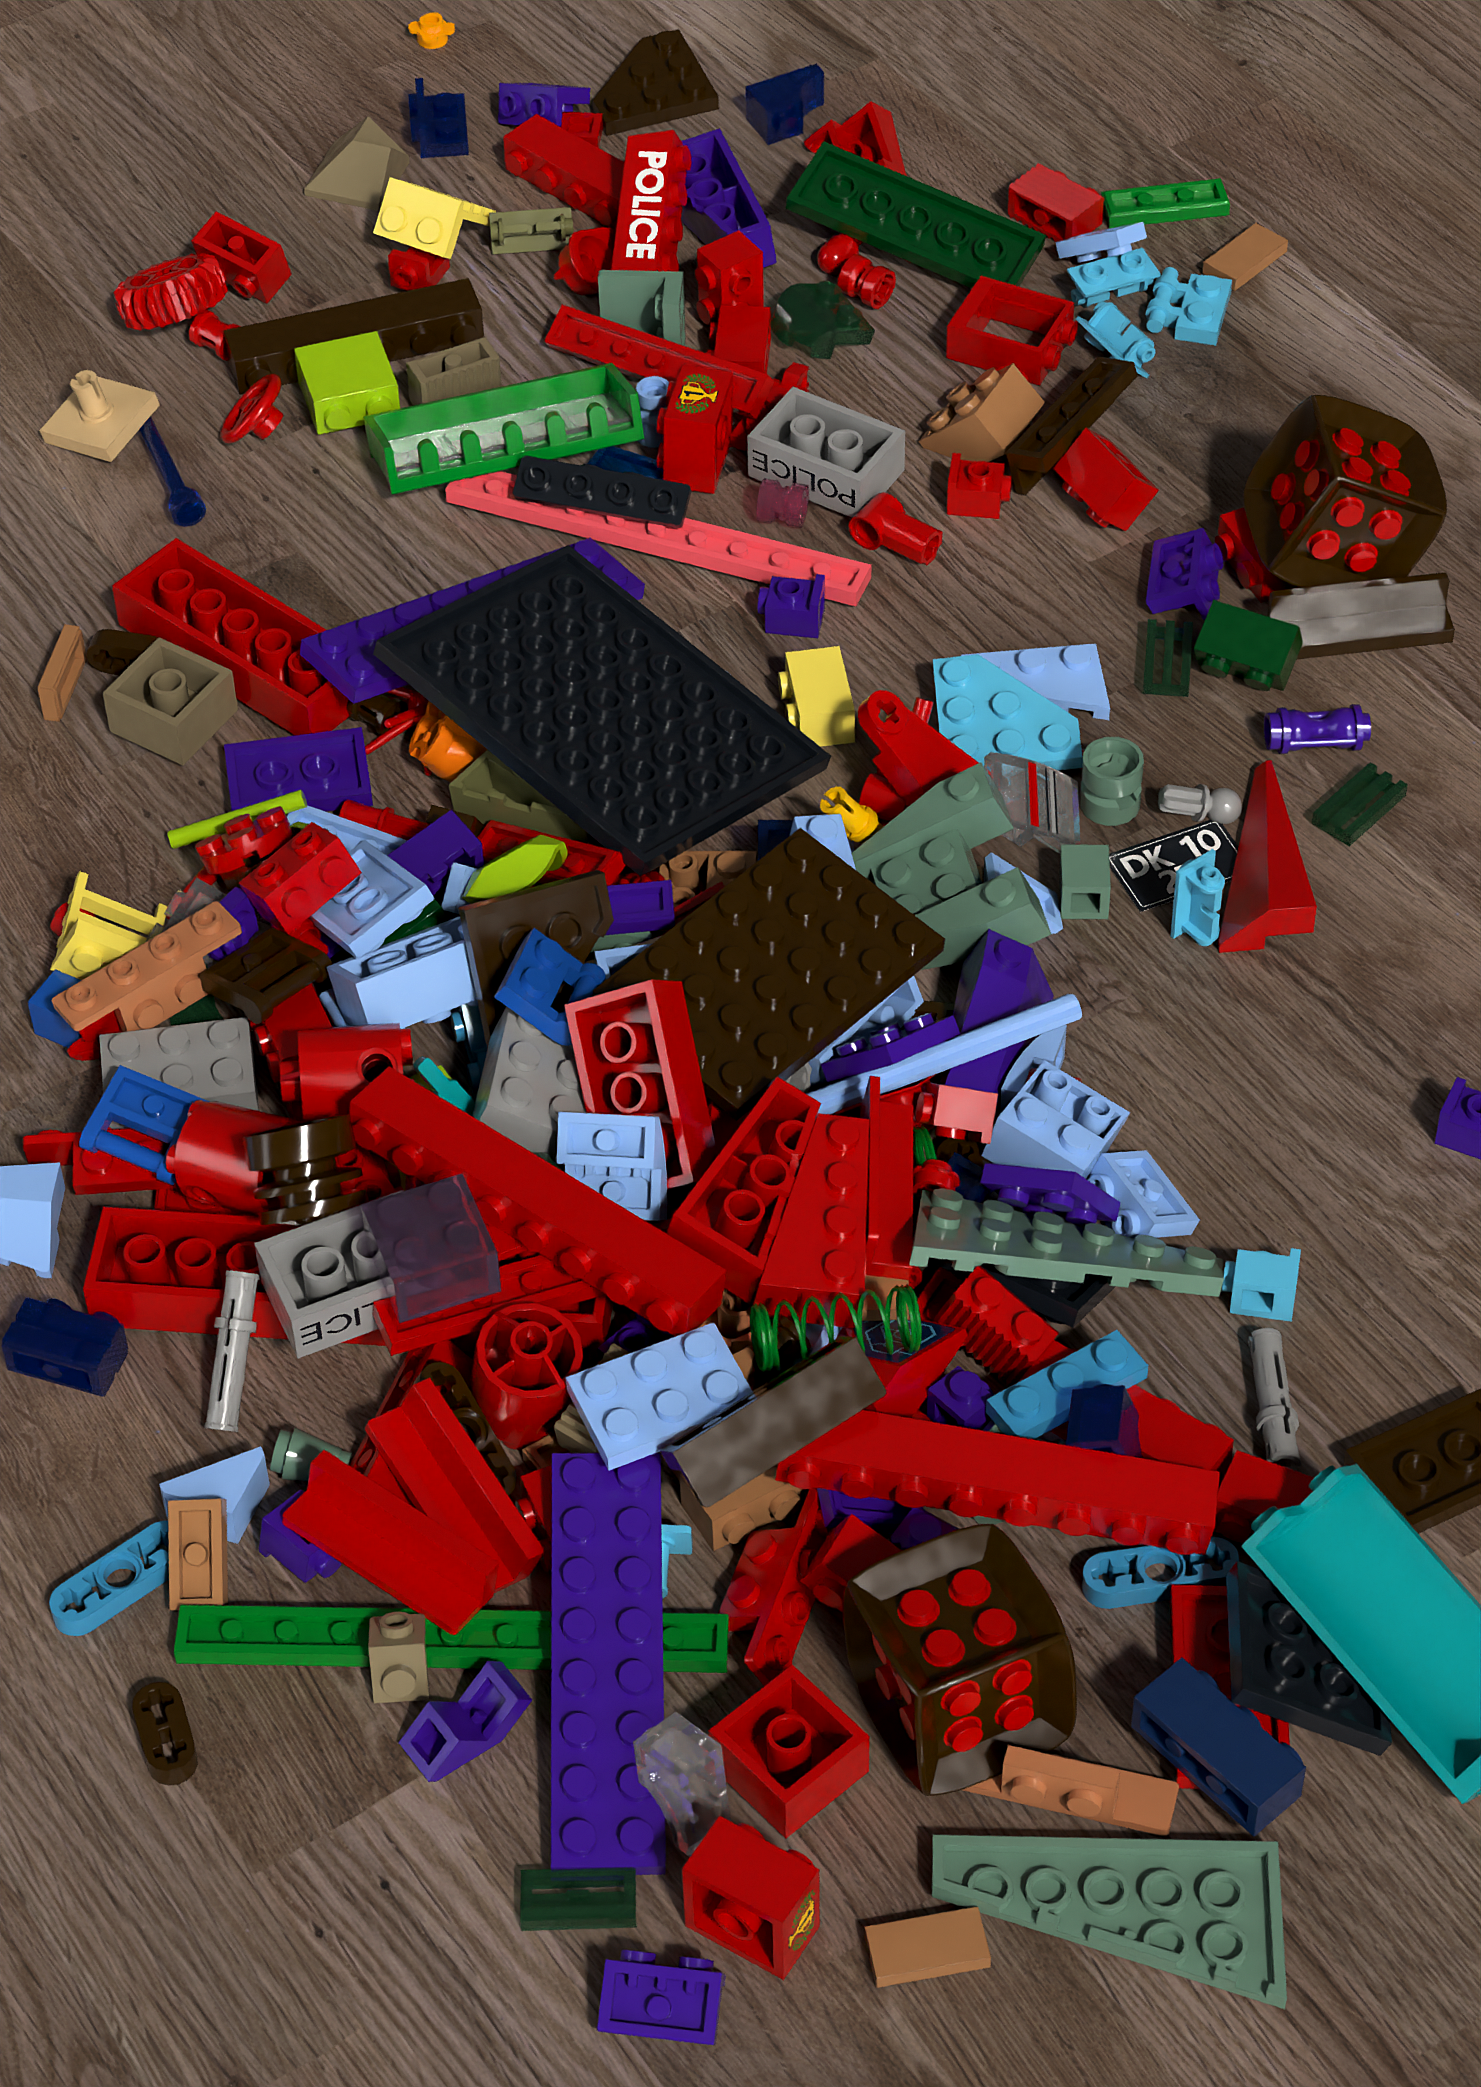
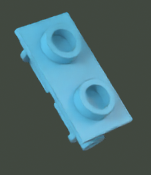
M1143 248L1067 269L1068 275L1077 287L1071 290L1072 301L1075 306L1082 305L1084 308L1109 300L1110 291L1114 290V294L1117 297L1137 291H1146L1148 286L1153 284L1154 278L1161 275Z
M1105 301L1099 302L1094 307V315L1089 321L1077 316L1076 320L1087 330L1084 337L1088 342L1103 352L1107 349L1112 354L1109 358L1134 362L1136 372L1148 378L1149 374L1141 366L1144 362H1149L1155 356L1154 342L1132 323L1122 335L1131 321L1115 304L1111 302L1106 303Z
M1211 849L1197 859L1186 861L1176 871L1170 934L1173 939L1186 932L1197 944L1209 946L1219 937L1220 915L1216 911L1221 909L1225 878L1214 867L1216 856L1214 849Z

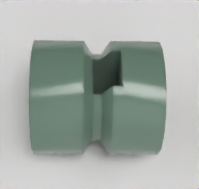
M1104 737L1093 741L1086 747L1082 761L1080 808L1091 821L1105 826H1118L1128 823L1136 817L1140 810L1141 782L1144 766L1143 753L1136 744L1121 737Z

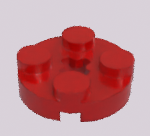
M279 806L260 814L256 820H252L250 814H244L224 824L227 833L210 836L195 845V849L208 873L215 875L245 866L243 860L257 853L260 859L286 844L293 837V833L283 808Z

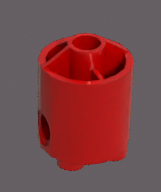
M400 1023L298 1030L299 1060L279 1062L282 1102L302 1101L304 1122L349 1114L350 1101L371 1083L364 1077L370 1068L375 1066L387 1068L390 1066L404 1075L403 1066H413L410 1028L400 1029Z
M197 1100L189 1108L187 1121L182 1127L177 1144L172 1145L168 1150L166 1169L169 1173L175 1174L180 1190L188 1198L258 1216L259 1211L280 1205L279 1196L255 1199L253 1193L256 1189L274 1182L273 1171H248L241 1138L302 1122L219 1101L207 1102Z
M538 1303L512 1304L495 1312L482 1326L476 1343L469 1389L496 1437L505 1446L514 1450L524 1449L529 1444H533L555 1431L556 1421L561 1418L568 1404L572 1402L566 1389V1377L581 1370L583 1360L581 1337L573 1323L554 1308Z

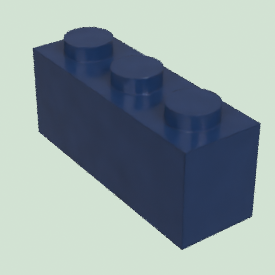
M1180 1658L1134 1696L1131 1727L1253 1837L1302 1796L1306 1766L1303 1764L1299 1754L1287 1743H1279L1261 1727L1257 1717L1248 1708L1232 1703L1220 1691L1216 1681L1207 1672L1196 1670L1186 1660Z

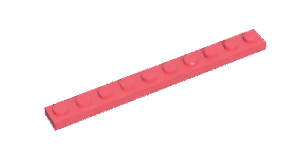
M502 471L449 482L445 489L446 502L769 585L772 576L815 581L816 574L825 575V599L855 607L871 580V564L689 518L684 519L681 528H674L518 500L513 495L517 475Z

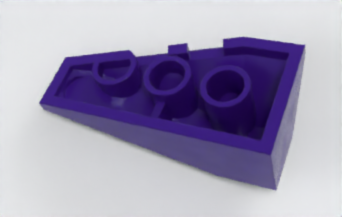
M990 929L987 930L962 964L953 1012L960 1031L959 1035L1053 1000V992L1033 948ZM1039 1035L942 1072L940 1084L997 1093L998 1103L1001 1099V1088L1012 1066L1022 1052Z

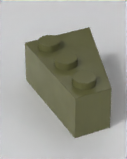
M488 749L449 784L454 811L475 816L485 826L490 820L603 847L602 844Z

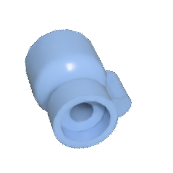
M658 376L646 377L640 380L636 386L644 439L637 442L650 448H659L660 443L664 442V434L657 433V420L660 408H667L666 397L669 381Z

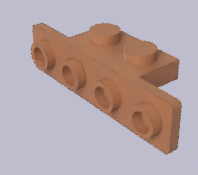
M212 902L53 997L51 1001L54 1009L74 1031L84 1029L112 1011L115 1012L123 1032L152 1029L209 994L203 991L200 974L207 970L203 956L242 933L240 923L219 902Z
M1008 1745L1001 1775L962 1790L1167 1836L1171 1827L1179 1785L1177 1782Z

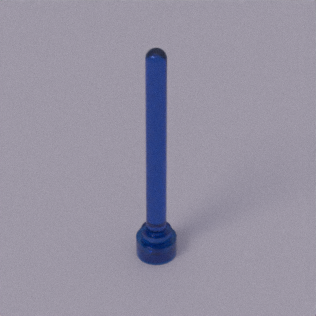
M150 416L139 431L170 492L167 502L168 510L177 525L183 527L193 526L199 523L205 516L206 506L198 491L186 487Z

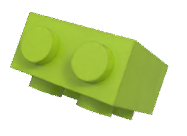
M377 331L294 348L298 382L318 435L365 425L363 416L400 409L398 384Z

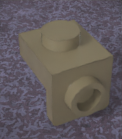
M391 1612L384 1616L370 1618L368 1649L374 1704L429 1700L430 1686L424 1614Z

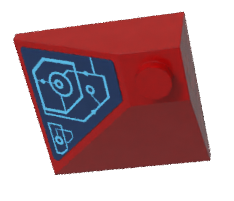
M921 1319V1346L916 1353L912 1352L910 1354L904 1349L901 1342L897 1320H890L894 1349L893 1354L890 1356L886 1348L883 1320L862 1321L865 1354L886 1389L885 1396L863 1410L911 1418L926 1399L928 1388L939 1380L967 1338L966 1329ZM908 1320V1326L911 1335V1323L910 1320ZM841 1327L837 1338L846 1336L856 1337L857 1339L856 1328Z

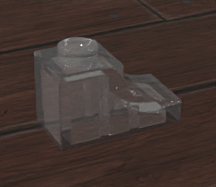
M674 1712L656 1726L646 1730L642 1736L633 1741L639 1783L647 1788L661 1808L670 1827L674 1845L690 1857L719 1815L731 1821L722 1745L683 1716Z

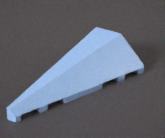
M60 1162L0 1166V1264L9 1266L11 1262L34 1269L39 1277L52 1278L60 1242L57 1225L65 1193V1183Z

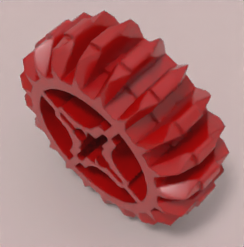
M191 253L184 257L178 256L175 259L164 260L159 264L139 270L137 274L128 276L125 281L120 282L113 293L118 313L121 319L124 320L127 328L151 330L155 327L163 328L169 324H177L184 319H191L196 314L204 313L206 309L214 307L217 302L222 301L228 288L223 268H221L214 255L204 253L195 255Z

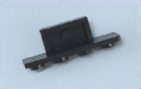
M531 456L522 457L513 489V495L518 500L674 528H681L683 526L692 492L688 484L645 477L635 472L626 471L621 473L604 470L591 464L576 465Z

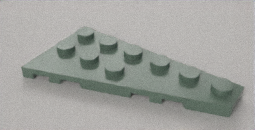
M939 1188L933 1192L922 1189L909 1262L911 1266L927 1267L929 1258L948 1259L953 1262V1269L973 1272L974 1267L987 1263L994 1264L999 1272L1009 1276L1083 1283L1085 1274H1094L1107 1277V1282L1110 1286L1128 1288L1130 1282L1143 1279L1148 1280L1150 1285L1160 1291L1215 1297L1220 1295L1224 1280L1223 1259L1216 1257L1213 1252L1201 1247H1188L1186 1250L1166 1246L1162 1240L1148 1235H1138L1135 1238L1115 1234L1111 1228L1096 1223L1086 1224L1085 1227L1064 1222V1219L1049 1212H1036L1034 1215L1014 1211V1208L1009 1204L997 1200H987L984 1203L963 1199L960 1193L949 1189Z
M933 1835V1898L964 1908L978 1906L979 1912L1282 2009L1286 2007L1287 1989L1278 1842Z

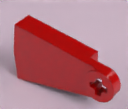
M886 690L875 691L858 708V720L861 727L880 750L872 761L908 806L938 782L979 763L906 708L900 698L892 692ZM881 709L887 714L885 722L878 717ZM986 769L1002 794L1007 784Z

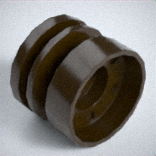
M350 1114L297 1123L241 1138L248 1171H273L274 1182L253 1191L255 1199L279 1196L280 1205L258 1212L260 1225L284 1224L299 1226L309 1224L368 1202L366 1188L342 1191L341 1182L363 1176L362 1169L359 1167H337L335 1157L348 1153L357 1147Z

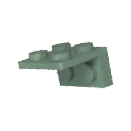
M600 270L598 272L601 318L685 346L686 326L683 272Z

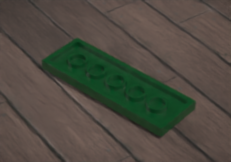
M823 141L786 198V209L970 288H973L980 276L1020 287L1045 245L1046 235L825 141Z

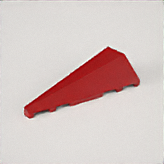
M872 101L842 125L831 119L804 141L807 149L815 154L823 141L906 176L892 114Z
M1266 760L1255 768L1218 940L1219 953L1264 949L1266 936L1314 932L1317 905L1272 760Z

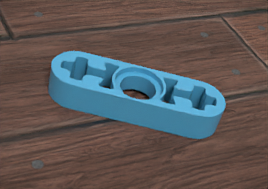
M168 1521L153 1523L55 1588L50 1596L49 1605L56 1628L69 1636L85 1635L168 1581L169 1553L164 1549L158 1551L156 1549L160 1544H164L169 1548ZM143 1562L145 1565L149 1563L150 1568L146 1570L144 1568ZM118 1569H129L136 1574L134 1580L123 1587H113L106 1582L108 1576ZM93 1587H98V1591L102 1599H99L97 1591L94 1593L92 1592ZM71 1603H75L78 1607L85 1605V1610L77 1613L76 1610H67L66 1607Z
M1211 1537L1205 1555L1195 1553L1180 1555L1166 1548L1155 1546L1098 1553L1090 1557L1084 1565L1082 1592L1088 1602L1104 1609L1170 1600L1171 1585L1227 1586L1226 1574L1237 1561L1239 1562V1554L1231 1542L1220 1537ZM1215 1559V1563L1218 1566H1222V1570L1213 1571L1211 1565L1205 1563V1560ZM1185 1561L1189 1562L1188 1570L1192 1571V1576H1185ZM1161 1563L1170 1566L1176 1575L1169 1581L1158 1582L1149 1578L1145 1570L1150 1565ZM1130 1569H1135V1570H1136V1573H1135V1583H1136V1584H1132V1583H1131V1582H1132V1574H1129V1570H1130ZM1108 1574L1110 1580L1115 1582V1585L1111 1587L1105 1586L1104 1581L1099 1579V1575Z

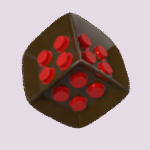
M1311 395L1292 411L1254 464L1246 481L1243 495L1246 518L1254 545L1263 565L1279 579L1299 588L1407 577L1437 537L1447 514V498L1441 476L1429 445L1418 431L1407 423L1380 411L1327 395Z
M979 1524L937 1536L875 1562L861 1570L847 1582L843 1595V1619L848 1661L852 1674L857 1682L864 1706L876 1729L905 1776L925 1796L944 1795L1001 1775L1008 1745L1047 1754L1071 1736L1077 1717L1076 1670L1072 1646L1057 1608L1046 1589L1014 1542L999 1527L994 1524Z

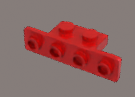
M108 1127L107 1132L163 1155L170 1145L131 1128L112 1129ZM45 1130L37 1135H26L23 1137V1149L28 1164L60 1162L61 1166L73 1165V1188L75 1195L177 1188V1182L174 1185H169L159 1181L156 1176L157 1174L100 1150L97 1153H91L80 1148L79 1141L82 1132L63 1133L58 1130Z
M817 1488L809 1489L794 1528L752 1531L749 1534L718 1614H729V1632L755 1630L744 1656V1662L764 1686L791 1666L793 1656L816 1598L813 1590L800 1582L826 1537L834 1529L825 1527Z

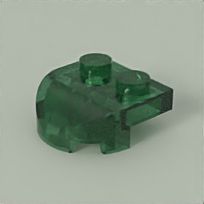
M829 281L791 285L779 297L771 319V330L781 342L791 347L797 341L811 347L810 355L812 357L831 359L836 345H868L871 343L875 329L863 317L862 312L854 307L842 293L841 288Z

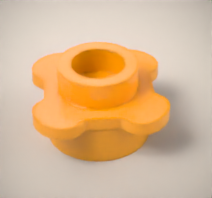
M435 12L424 14L420 17L419 21H413L408 26L411 34H417L418 44L427 49H436L444 46L448 42V35L455 32V25L451 22H446L441 14Z

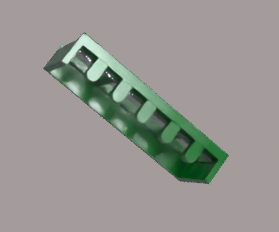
M613 363L363 416L370 457L375 459L387 478L392 495L516 468L520 466L523 456L552 460L644 439L638 393Z

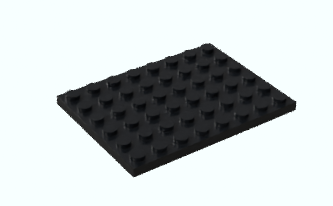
M569 545L378 639L373 655L605 848L620 851L624 864L640 877L826 770L831 758L829 753Z

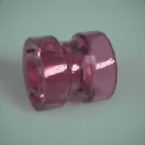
M764 478L757 500V521L773 523L779 518L787 526L802 528L808 510L809 486L793 483L791 486L782 487L778 480Z

